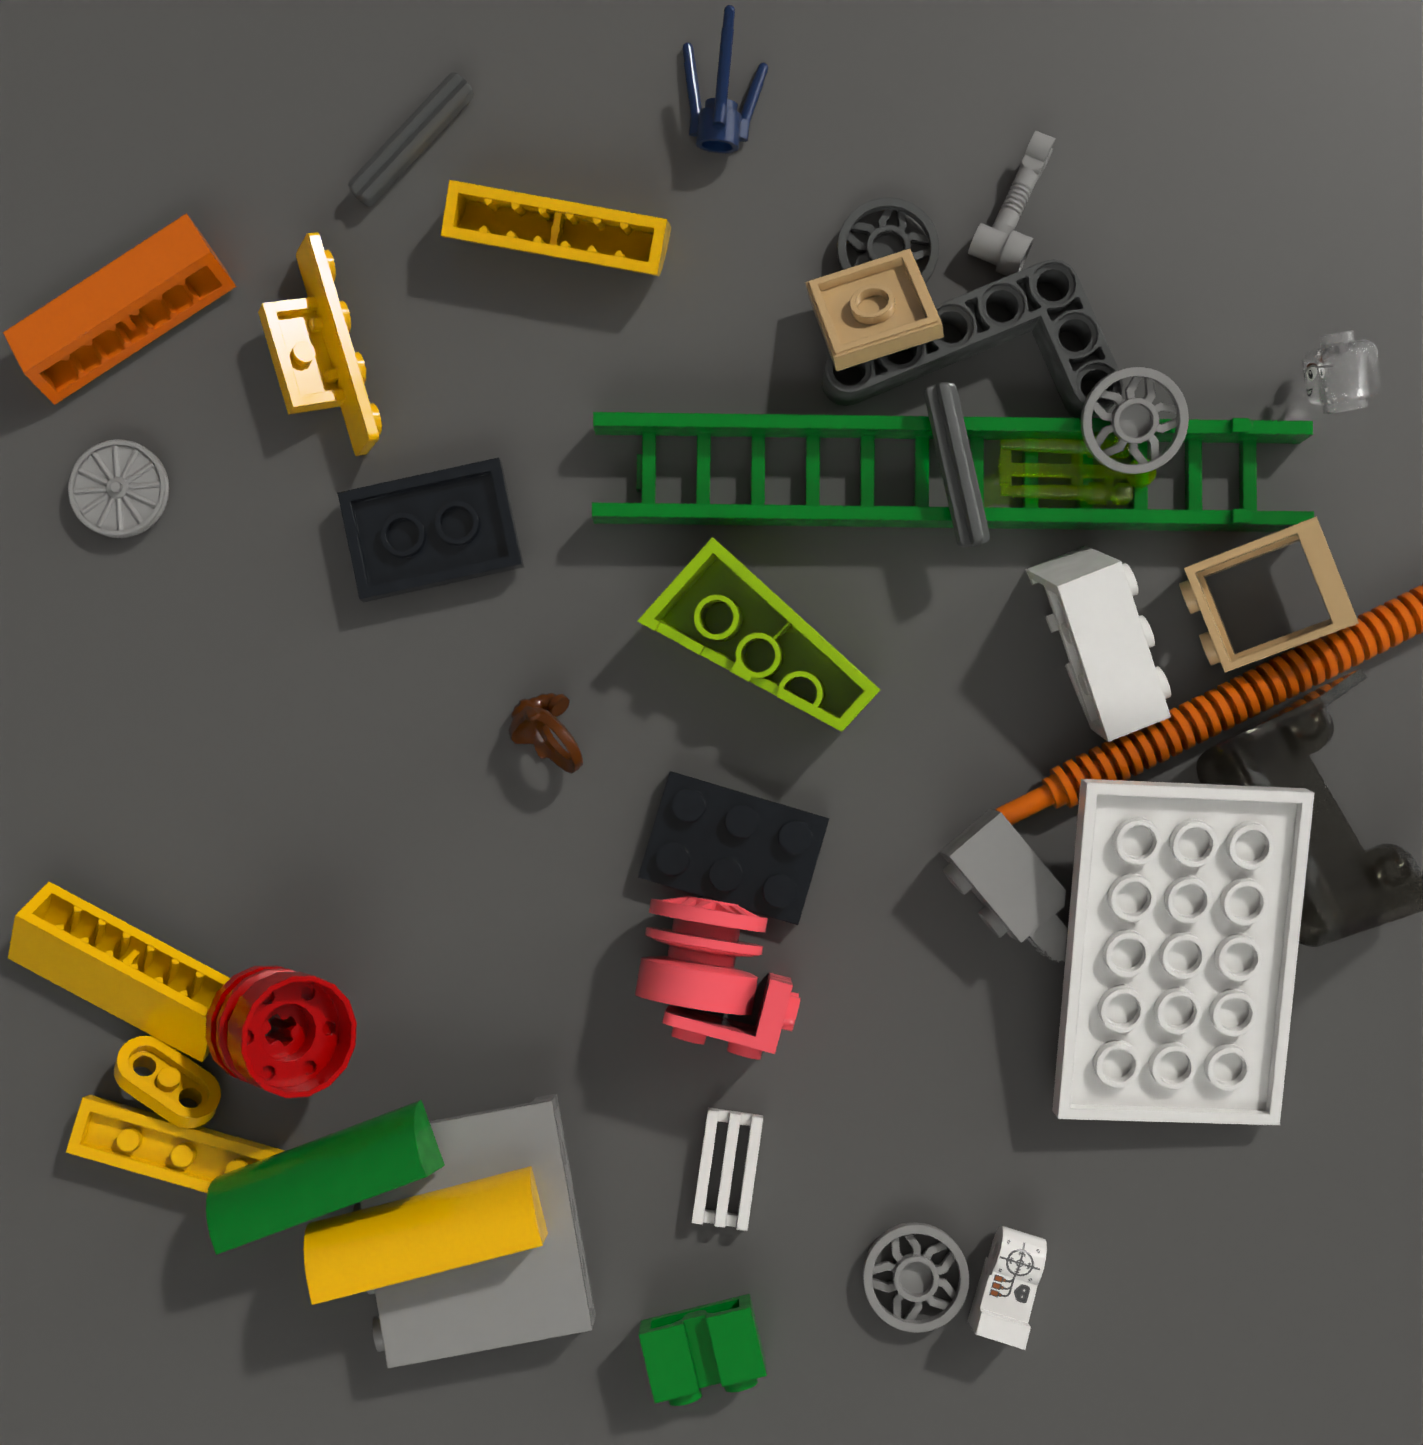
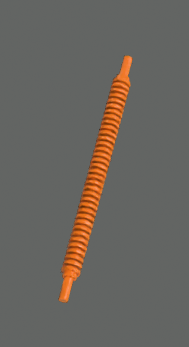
M1423 584L1397 596L1396 599L1393 598L1385 602L1384 605L1371 609V612L1367 611L1359 615L1357 618L1359 623L1309 641L1307 644L1304 643L1296 646L1294 650L1291 649L1282 653L1281 657H1274L1268 663L1265 662L1256 666L1255 670L1250 669L1244 672L1243 676L1239 675L1230 679V683L1224 682L1218 685L1217 690L1212 688L1206 691L1204 696L1198 695L1192 698L1191 702L1186 701L1180 704L1178 709L1175 707L1170 709L1171 717L1117 738L1114 742L1106 741L1101 744V748L1096 746L1088 751L1089 756L1086 753L1076 756V763L1072 759L1063 762V769L1059 765L1051 768L1050 776L1042 779V786L996 808L995 811L1001 812L1013 825L1052 805L1056 809L1064 805L1072 808L1078 805L1081 779H1118L1127 781L1131 777L1130 773L1137 776L1143 773L1144 768L1148 770L1155 767L1157 761L1163 763L1169 760L1170 755L1173 757L1182 753L1183 749L1189 750L1195 747L1196 742L1198 744L1208 740L1209 736L1215 737L1221 734L1222 730L1227 731L1233 728L1235 723L1237 725L1247 721L1248 717L1253 718L1259 715L1260 711H1267L1273 708L1274 704L1279 705L1285 702L1286 698H1293L1299 695V692L1311 689L1312 685L1317 686L1325 682V679L1328 680L1337 676L1338 672L1343 673L1349 670L1351 666H1357L1363 663L1364 660L1375 657L1377 653L1381 654L1389 650L1390 647H1395L1401 644L1402 641L1415 637V634L1423 633Z

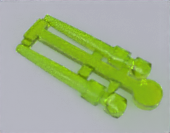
M1106 437L1100 449L1103 450L1114 445L1118 438L1115 437L1114 440H1107ZM1083 439L1000 440V496L1053 500H1086L1088 504L1105 505L1106 501H1112V504L1127 505L1133 498L1132 486L1136 488L1149 486L1155 479L1157 471L1155 469L1145 473L1128 474L1114 471L1104 465L1083 464V454H1087V458H1094L1087 449ZM1129 443L1126 444L1123 451L1109 457L1113 460L1114 458H1128L1130 455ZM1011 450L1071 454V464L1011 463ZM1133 460L1130 464H1138V462ZM1011 476L1071 478V485L1011 486ZM1083 478L1104 479L1105 482H1089L1088 486L1083 485ZM1115 479H1126L1129 482L1117 483L1113 487Z

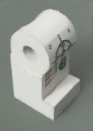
M1000 1226L997 1229L989 1256L986 1257L967 1320L976 1335L1023 1350L1026 1349L1031 1329L1028 1322L1037 1286L1042 1277L1046 1261V1239L1005 1226Z

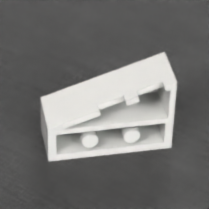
M1084 546L1025 569L1032 585L1040 583L1045 587L1053 614L1045 618L1051 633L1058 630L1060 632L1070 662L1065 667L1090 728L1110 742L1170 718L1171 715L1165 700L1171 697L1170 685L1162 669L1154 665L1149 648L1155 646V639L1146 618L1143 615H1138L1133 596L1138 595V585L1129 565L1126 563L1122 564V561Z

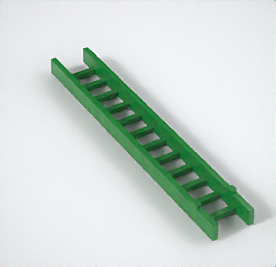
M593 412L595 435L642 436V454H637L636 486L637 492H642L641 503L592 502V519L594 524L953 528L949 507H929V439H934L929 416ZM963 417L983 507L984 440H1022V508L984 507L988 528L1278 532L1314 518V511H1257V443L1300 444L1313 435V421L1251 420L1249 418H1232L1231 420L1189 419L1187 434L1183 441L1185 442V510L1148 509V472L1131 474V509H1093V455L1087 449L1082 437L1081 418ZM1092 418V430L1095 438L1102 427L1110 425V421ZM1159 419V424L1167 422L1171 419ZM1176 427L1164 433L1155 432L1154 435L1159 442H1171ZM1112 432L1108 434L1104 441L1117 442L1118 438ZM656 436H697L696 504L656 503ZM711 436L751 437V504H710ZM765 437L806 438L805 505H765ZM820 438H860L859 506L820 505ZM875 439H914V506H874ZM1038 441H1077V508H1038ZM1147 441L1138 443L1139 451L1148 461ZM1202 443H1239V509L1203 510ZM1131 455V465L1138 464Z

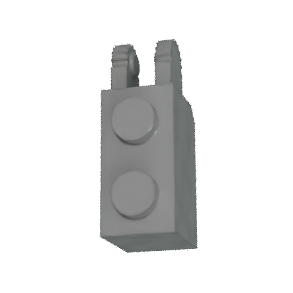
M989 809L939 851L949 863L942 871L961 894L965 895L970 890L984 906L978 912V915L998 938L1007 933L1009 937L1020 943L1026 939L1031 946L1036 947V951L1040 952V955L1049 957V960H1055L1058 963L1061 960L1065 962L1068 929L1056 913L1065 905L1066 890L1006 817L999 811Z

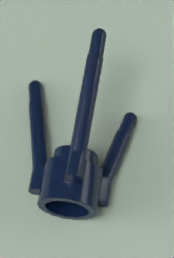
M727 5L724 9L715 98L707 99L705 101V108L701 106L693 46L689 42L683 45L684 69L691 115L689 135L696 137V146L698 148L713 153H733L739 149V141H748L750 121L768 72V65L760 63L750 85L741 113L737 111L738 104L733 100L727 99L735 8L732 5Z

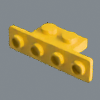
M318 232L307 233L296 252V259L308 297L262 303L258 314L288 415L341 407L355 456L366 455L379 440V435L382 431L381 416L377 406L369 402L364 385L366 382L365 362L359 352H354L349 335L351 330L350 312L347 304L344 301H339L334 285L336 268L333 256L329 250H324Z

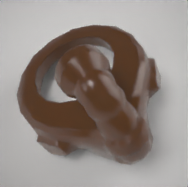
M548 693L540 694L528 700H520L519 704L514 707L511 715L512 722L508 730L511 740L515 744H533L541 759L549 758L568 773L572 774L579 770L583 765L580 748L567 728L556 718L567 710L570 703L568 697L564 694ZM550 729L558 736L568 752L557 742Z

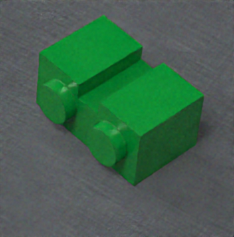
M750 1294L641 1320L638 1335L655 1404L669 1401L670 1406L687 1405L702 1398L701 1388L720 1383L724 1387L725 1392H740L754 1387L758 1383L757 1378L767 1376L766 1360Z

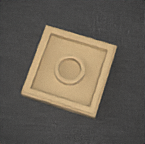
M911 249L805 282L808 297L836 371L944 337L941 319Z

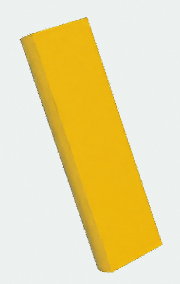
M449 180L441 236L660 276L668 248L671 226L668 220L664 218Z
M49 881L14 918L8 959L200 1062L206 1059L210 1053L205 1038L207 1012L216 992L230 979L229 977Z
M532 1166L308 1223L304 1234L303 1250L305 1274L312 1305L543 1246L548 1231Z

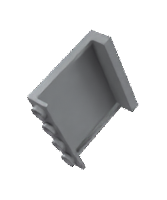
M557 1094L535 1097L530 1103L429 1121L445 1166L426 1178L363 1200L354 1205L353 1211L532 1166L548 1231L545 1242L540 1247L367 1291L369 1295L375 1294L379 1316L373 1318V1338L377 1351H385L388 1369L592 1331L596 1313Z

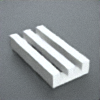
M708 1107L692 1223L703 1225L704 1222L714 1224L715 1227L725 1228V1226L736 1227V1230L748 1231L763 1115ZM719 1121L728 1123L715 1211L705 1209L717 1122ZM740 1125L750 1126L738 1214L727 1211Z

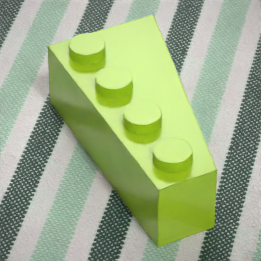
M713 537L637 620V622L672 639L685 648L709 659L841 732L848 727L881 691L878 686Z

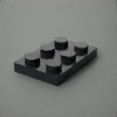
M499 457L337 492L358 595L362 602L524 568L503 466Z
M670 771L638 878L711 900L738 904L748 911L798 925L830 818Z

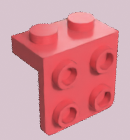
M769 972L755 1026L670 1004L665 1010L662 1023L673 1027L671 1036L677 1039L704 1045L707 1036L728 1041V1052L760 1060L763 1051L775 1054L781 1029L792 1032L801 998H799V993L791 992L793 987L791 978Z

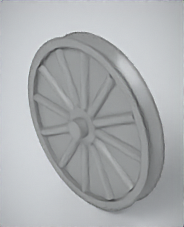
M107 440L89 448L76 461L69 477L68 497L75 515L89 529L111 538H127L146 531L160 518L169 497V480L161 461L144 446L129 440Z

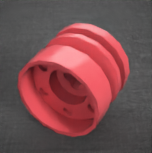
M683 895V897L663 900L651 899L649 913L671 917L674 920L672 929L646 927L645 936L669 945L668 956L641 958L635 995L644 999L680 1007L725 1014L752 1015L758 977L749 972L734 968L736 957L762 955L763 946L739 941L741 929L765 933L768 918L757 916L738 904Z

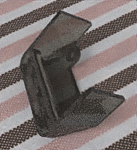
M1362 668L1290 701L1217 742L1200 755L1196 766L1197 776L1201 784L1306 788L1314 792L1299 943L1310 947L1322 946L1423 911V872L1416 860L1408 851L1394 844H1380L1364 850L1309 756L1330 742L1334 732V724L1326 707L1367 678Z

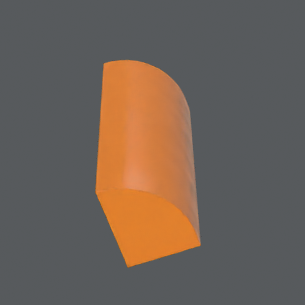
M186 213L4 331L3 334L23 373L56 405L237 286L206 239Z

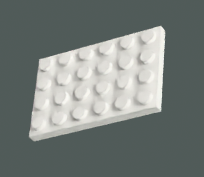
M1081 779L1052 1108L1053 1113L1058 1119L1280 1125L1314 792L1306 788Z

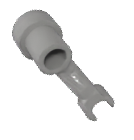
M1039 131L1034 132L1028 144L1019 170L993 226L990 227L980 223L968 250L969 255L996 265V272L1005 276L1022 270L1034 240L1030 236L1015 231V228L1029 200L1028 198L1053 152L1052 146L1056 138Z

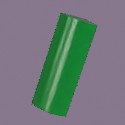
M422 1100L217 1176L211 1182L206 1197L207 1226L216 1255L426 1178L445 1166Z

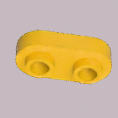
M153 1036L132 1038L118 1052L114 1066V1077L119 1087L171 1124L180 1128H197L205 1125L212 1119L220 1102L221 1089L218 1081L211 1073L172 1046ZM145 1067L152 1074L140 1076L134 1071V1068ZM190 1098L198 1106L188 1108L183 1106L179 1100Z

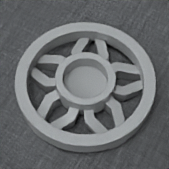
M1145 367L1120 369L1102 378L1087 395L1081 412V432L1089 452L1107 468L1128 474L1149 472L1167 463L1180 449L1186 437L1189 422L1187 403L1179 387L1165 374ZM1133 376L1125 389V400L1119 393L1105 390L1114 382ZM1144 377L1145 396L1143 398H1135L1134 392L1140 380ZM1155 381L1166 389L1174 405L1161 402L1155 405L1152 404L1156 397ZM1099 397L1112 400L1115 403L1116 407L1112 413H1107L1097 402ZM1093 411L1101 420L1110 421V425L1102 427L1096 438L1092 430ZM1163 411L1177 414V417L1159 424L1158 412ZM1176 427L1171 442L1159 454V441L1154 435L1155 432L1164 433ZM1113 432L1118 438L1117 442L1101 450V444L1108 434ZM1148 442L1150 461H1147L1139 451L1138 443ZM1129 443V453L1138 464H1123L1109 456L1123 451L1126 444Z
M910 1222L891 1227L874 1241L863 1265V1285L871 1307L887 1324L906 1332H928L948 1323L963 1306L969 1289V1270L961 1249L946 1232L930 1224ZM913 1234L928 1235L938 1239L940 1242L927 1246L924 1253L921 1254V1245ZM905 1236L912 1246V1253L904 1256L900 1253L899 1237ZM891 1242V1254L897 1261L896 1264L890 1261L875 1264L880 1252ZM949 1248L950 1250L941 1263L935 1265L931 1260L932 1255ZM955 1259L959 1270V1282L956 1291L947 1279L939 1277V1275L947 1273ZM884 1271L893 1272V1280L888 1282L872 1278V1275ZM938 1286L947 1292L952 1299L951 1302L933 1296ZM874 1289L887 1293L897 1290L893 1296V1314L880 1303ZM906 1299L913 1302L904 1318H901V1301ZM923 1301H927L932 1307L943 1310L931 1318L915 1320L922 1310Z

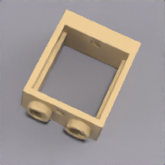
M1317 516L1185 567L1184 570L1188 580L1179 583L1190 614L1201 611L1208 628V632L1200 634L1199 637L1210 665L1221 662L1224 672L1359 623ZM1300 541L1330 619L1235 654L1205 577Z

